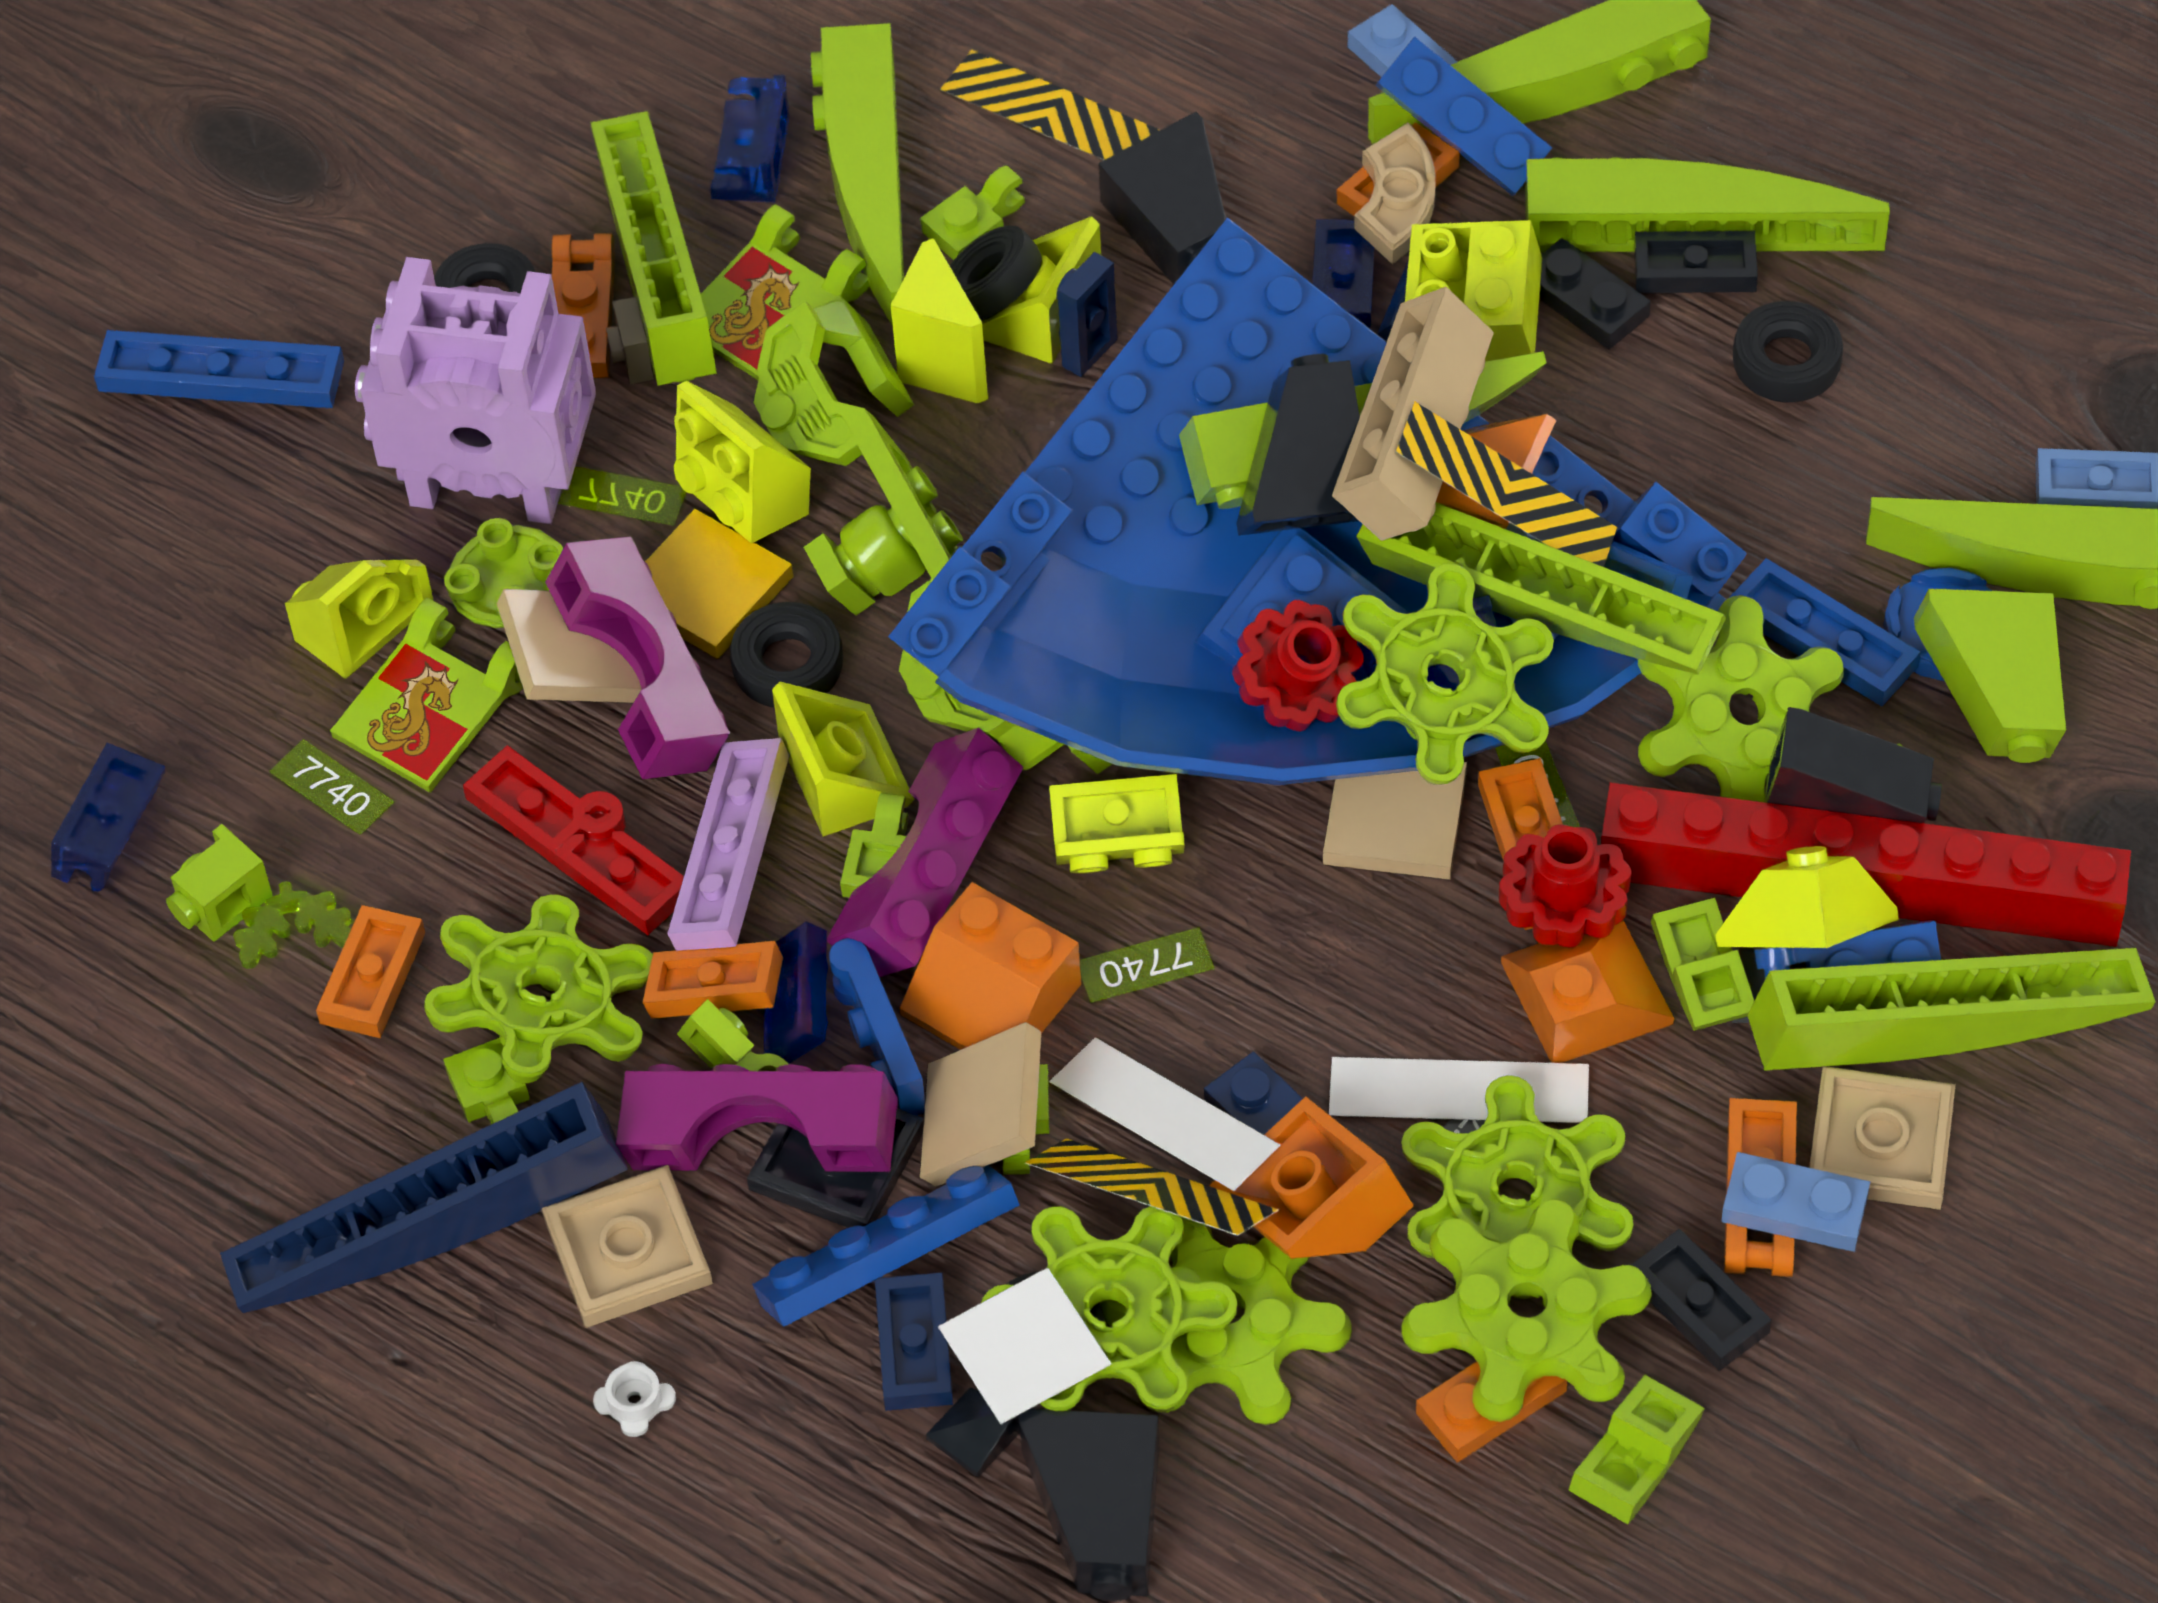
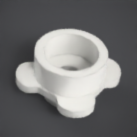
M638 1361L628 1362L615 1369L607 1378L605 1387L599 1388L593 1398L596 1411L600 1414H610L621 1423L622 1432L630 1437L645 1434L649 1428V1421L660 1411L671 1409L676 1400L673 1387L667 1383L659 1384L654 1371ZM633 1395L641 1397L637 1403H630L628 1399Z

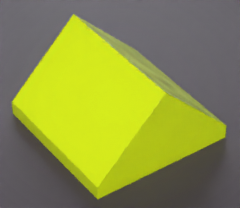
M1092 216L1033 240L1041 253L1040 268L1031 284L1013 303L999 313L981 320L984 341L1053 364L1061 350L1059 308L1056 297L1058 286L1069 270L1073 268L1078 269L1094 252L1101 255L1100 224Z
M934 238L924 241L891 303L898 377L902 383L973 403L988 400L982 322Z
M779 682L772 689L779 738H782L789 752L788 761L823 837L875 819L880 793L906 796L904 808H907L915 800L908 792L910 788L870 704L784 682Z

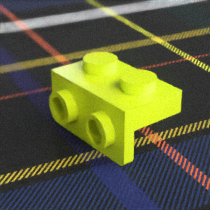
M1177 774L1049 786L1056 865L1070 864L1071 873L1105 871L1109 869L1108 860L1134 858V867L1164 866L1173 863L1172 854L1184 853L1185 843L1184 833L1182 832Z

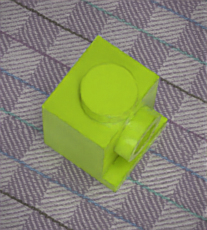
M223 824L212 831L215 843L204 852L192 855L183 863L180 870L171 876L175 892L166 898L169 910L184 927L191 929L196 925L213 942L273 896L263 860Z

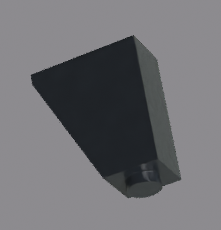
M1197 112L1184 117L1098 163L1100 202L1173 284L1177 282L1226 220L1203 118Z
M1327 354L1302 356L1293 359L1291 367L1273 382L1236 523L1238 536L1359 521L1332 496L1360 419L1350 360L1329 362Z
M1788 707L1770 758L1764 802L1924 823L1925 820L1935 822L1940 805L1942 784L1931 782L1934 758L1811 712Z
M1028 1409L1019 1414L1022 1454L1078 1593L1092 1594L1094 1597L1105 1601H1123L1131 1596L1148 1597L1160 1449L1158 1415L1053 1411L1045 1409Z

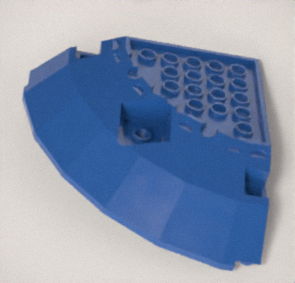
M1227 218L1025 473L1022 471L963 547L957 549L888 638L937 675L938 678L935 683L959 702L1117 766L1271 785L1418 771L1415 760L1418 751V741L1409 735L1404 725L1395 721H1381L1368 728L1354 729L1345 725L1340 717H1338L1335 721L1328 723L1315 718L1304 731H1294L1286 726H1272L1265 719L1264 705L1251 706L1244 703L1241 699L1240 686L1234 680L1232 670L1240 657L1243 656L1238 648L1237 641L1239 636L1263 609H1273L1282 614L1291 601L1301 600L1310 605L1318 604L1327 607L1332 614L1333 626H1345L1343 623V611L1353 597L1362 594L1373 595L1381 599L1389 608L1396 612L1404 614L1416 613L1424 608L1427 603V585L1372 564L1356 537L1362 526L1360 521L1238 536L1236 523L1241 506L1220 509L1217 502L1197 505L1179 437L1180 432L1192 416L1267 403L1273 382L1291 367L1293 359L1302 356L1327 354L1329 362L1350 360L1354 386L1372 383L1387 342ZM1478 415L1463 423L1461 430L1490 423ZM1549 435L1532 474L1584 507L1585 496L1596 497L1602 505V512L1597 515L1617 527L1613 538L1614 541L1693 575L1687 600L1718 611L1722 603L1727 600L1718 592L1747 553L1659 483L1655 482L1634 501ZM985 552L995 553L1002 561V568L997 571L989 570L982 564L981 555ZM1473 604L1476 615L1484 623L1492 627H1506L1513 624L1508 616ZM1558 635L1554 639L1553 649L1547 659L1541 663L1521 668L1515 676L1514 684L1515 691L1520 699L1527 705L1539 710L1545 716L1549 729L1578 719L1640 675L1641 671L1638 667L1637 658ZM1357 641V645L1364 655V662L1356 674L1353 675L1357 682L1369 678L1374 673L1377 665L1376 658L1371 650L1359 641ZM1436 664L1428 668V682L1433 681L1437 686L1446 689L1451 688L1452 691L1456 690L1460 684L1457 673L1449 666ZM1484 734L1473 735L1464 743L1463 758L1498 747L1504 743L1493 736Z

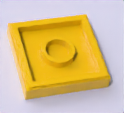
M694 509L645 561L651 570L652 579L667 609L675 617L677 629L682 639L717 659L731 645L733 635L739 624L754 611L767 606L794 577L791 563L755 542L751 544L739 533L697 509Z

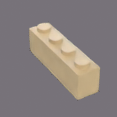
M1447 287L1400 304L1332 494L1340 504L1381 541L1410 531L1414 532L1427 526L1436 509L1435 502L1443 482L1438 477L1396 452L1414 401L1461 429L1469 414L1468 406L1478 377L1485 367V357L1494 334Z

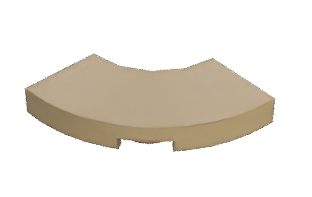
M1409 123L1362 151V165L1373 179L1374 190L1369 202L1354 215V229L1392 264L1410 250L1412 224H1429L1435 204V169L1432 157L1423 139Z

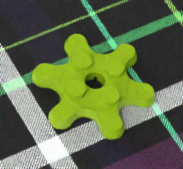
M1453 563L1442 564L1432 571L1427 582V603L1424 608L1416 613L1404 614L1396 612L1389 608L1381 599L1373 595L1364 594L1353 597L1343 611V623L1348 634L1371 650L1376 658L1377 665L1374 673L1369 678L1349 683L1342 688L1336 702L1340 719L1345 725L1354 729L1368 728L1381 721H1395L1404 725L1409 735L1418 741V751L1415 758L1417 770L1422 779L1433 785L1448 784L1461 774L1464 765V743L1473 735L1484 734L1493 736L1511 750L1525 753L1537 750L1544 744L1549 734L1545 716L1539 710L1527 705L1520 699L1515 691L1514 680L1521 668L1541 663L1547 659L1554 643L1551 631L1542 622L1530 618L1520 619L1506 627H1492L1484 623L1476 615L1473 608V595L1475 591L1473 577L1465 568ZM1436 664L1447 665L1457 673L1460 684L1456 690L1452 691L1451 688L1446 689L1437 686L1433 681L1428 682V668Z
M1738 595L1725 600L1718 609V612L1725 615L1726 620L1699 675L1638 659V667L1641 673L1648 680L1665 688L1672 697L1674 705L1673 716L1669 723L1661 729L1651 731L1642 738L1638 746V757L1641 765L1647 772L1659 777L1673 775L1680 768L1689 764H1699L1715 774L1720 785V797L1764 802L1770 758L1788 707L1809 712L1810 705L1816 697L1831 692L1840 685L1844 675V666L1837 652L1827 647L1817 646L1810 648L1802 655L1793 659H1785L1775 654L1768 647L1763 637L1764 616L1761 606L1750 597ZM1732 695H1753L1752 700L1758 708L1759 721L1757 723L1745 725L1738 722L1732 716L1729 707Z
M546 895L536 900L531 908L530 923L524 929L513 933L495 931L473 916L457 915L443 923L440 939L446 953L470 970V974L461 983L439 986L432 989L426 996L424 1008L429 1022L439 1031L449 1033L466 1028L479 1027L490 1029L500 1035V1041L504 1046L501 1054L502 1063L507 1074L516 1082L532 1083L537 1081L546 1072L551 1063V1050L558 1046L566 1044L588 1046L604 1058L617 1062L624 1061L634 1054L641 1045L643 1031L634 1019L623 1015L614 1007L611 997L617 993L641 988L647 982L653 954L645 947L632 943L621 944L610 949H596L587 946L578 939L575 932V927L579 921L578 907L572 900L561 895ZM540 984L543 988L555 991V993L551 995V1000L546 1002L545 996L532 994L524 988Z
M1507 1075L1498 1077L1487 1087L1485 1103L1488 1116L1485 1123L1476 1131L1454 1133L1437 1123L1429 1121L1418 1122L1410 1126L1405 1131L1401 1141L1404 1156L1415 1168L1439 1178L1444 1187L1443 1195L1436 1204L1419 1211L1411 1218L1408 1224V1239L1411 1245L1422 1256L1434 1258L1430 1249L1432 1233L1444 1221L1453 1218L1467 1221L1478 1233L1488 1240L1497 1243L1511 1242L1516 1236L1527 1233L1530 1216L1533 1211L1545 1201L1554 1199L1567 1203L1576 1213L1579 1220V1233L1575 1240L1583 1241L1604 1251H1613L1620 1248L1632 1235L1634 1227L1632 1215L1621 1204L1600 1197L1592 1189L1590 1174L1594 1169L1610 1162L1622 1151L1625 1144V1131L1622 1125L1610 1116L1593 1115L1585 1118L1578 1125L1570 1129L1558 1130L1547 1127L1535 1115V1094L1532 1086L1518 1076ZM1518 1178L1528 1181L1535 1191L1527 1202L1524 1198L1511 1199L1505 1195L1500 1196L1499 1185L1506 1180ZM1523 1295L1516 1298L1527 1299L1533 1296Z
M1548 1200L1538 1206L1530 1216L1527 1233L1520 1234L1507 1243H1497L1484 1238L1470 1223L1463 1219H1448L1440 1224L1431 1236V1254L1437 1262L1445 1266L1453 1274L1456 1289L1447 1299L1415 1306L1405 1315L1401 1324L1402 1338L1405 1344L1413 1351L1422 1354H1433L1444 1349L1455 1348L1464 1350L1475 1358L1479 1364L1480 1376L1473 1388L1472 1401L1476 1411L1482 1417L1491 1421L1502 1422L1516 1416L1523 1407L1524 1394L1527 1387L1534 1380L1543 1376H1557L1566 1379L1581 1396L1595 1402L1609 1401L1616 1397L1623 1388L1625 1379L1623 1368L1615 1357L1599 1344L1597 1339L1598 1330L1610 1318L1634 1315L1644 1310L1651 1298V1285L1643 1272L1631 1265L1598 1270L1586 1267L1573 1257L1572 1246L1579 1233V1220L1573 1209L1561 1200ZM1512 1295L1514 1297L1528 1295L1535 1298L1542 1296L1546 1309L1536 1317L1526 1318L1513 1313L1508 1304Z
M1152 1206L1147 1207L1136 1216L1134 1224L1128 1233L1114 1240H1101L1089 1235L1083 1228L1079 1217L1072 1210L1064 1207H1050L1036 1215L1032 1222V1237L1035 1244L1043 1251L1047 1258V1268L1111 1362V1365L1039 1403L1045 1409L1053 1411L1071 1410L1081 1400L1084 1390L1088 1385L1104 1378L1123 1379L1136 1388L1139 1398L1150 1409L1158 1412L1172 1410L1183 1401L1187 1393L1188 1380L1184 1371L1171 1356L1173 1341L1188 1332L1220 1331L1235 1317L1237 1300L1233 1291L1220 1282L1189 1283L1179 1279L1172 1272L1169 1265V1256L1184 1234L1183 1220L1179 1215ZM1005 1284L992 1288L982 1298V1302L1014 1285ZM1104 1300H1114L1123 1304L1128 1312L1122 1319L1113 1322V1327H1106L1105 1322L1096 1319L1090 1313L1095 1304Z
M1180 1216L1183 1220L1184 1234L1181 1241L1170 1254L1173 1261L1172 1272L1179 1279L1189 1283L1214 1281L1228 1286L1236 1296L1237 1306L1245 1309V1313L1240 1320L1228 1324L1220 1331L1188 1332L1173 1341L1171 1356L1187 1377V1393L1183 1401L1172 1410L1164 1413L1181 1407L1195 1388L1208 1383H1218L1227 1386L1235 1392L1239 1399L1241 1410L1248 1419L1264 1425L1276 1423L1285 1417L1291 1403L1289 1390L1282 1382L1279 1374V1366L1283 1359L1291 1352L1300 1349H1311L1323 1353L1342 1349L1349 1342L1352 1334L1351 1321L1338 1305L1330 1302L1305 1300L1293 1292L1291 1285L1292 1277L1301 1266L1307 1263L1309 1257L1291 1259L1265 1236L1255 1245L1237 1244L1231 1248L1222 1246L1214 1240L1210 1226ZM1100 1301L1105 1321L1112 1327L1113 1322L1122 1319L1128 1312L1126 1307L1118 1301Z

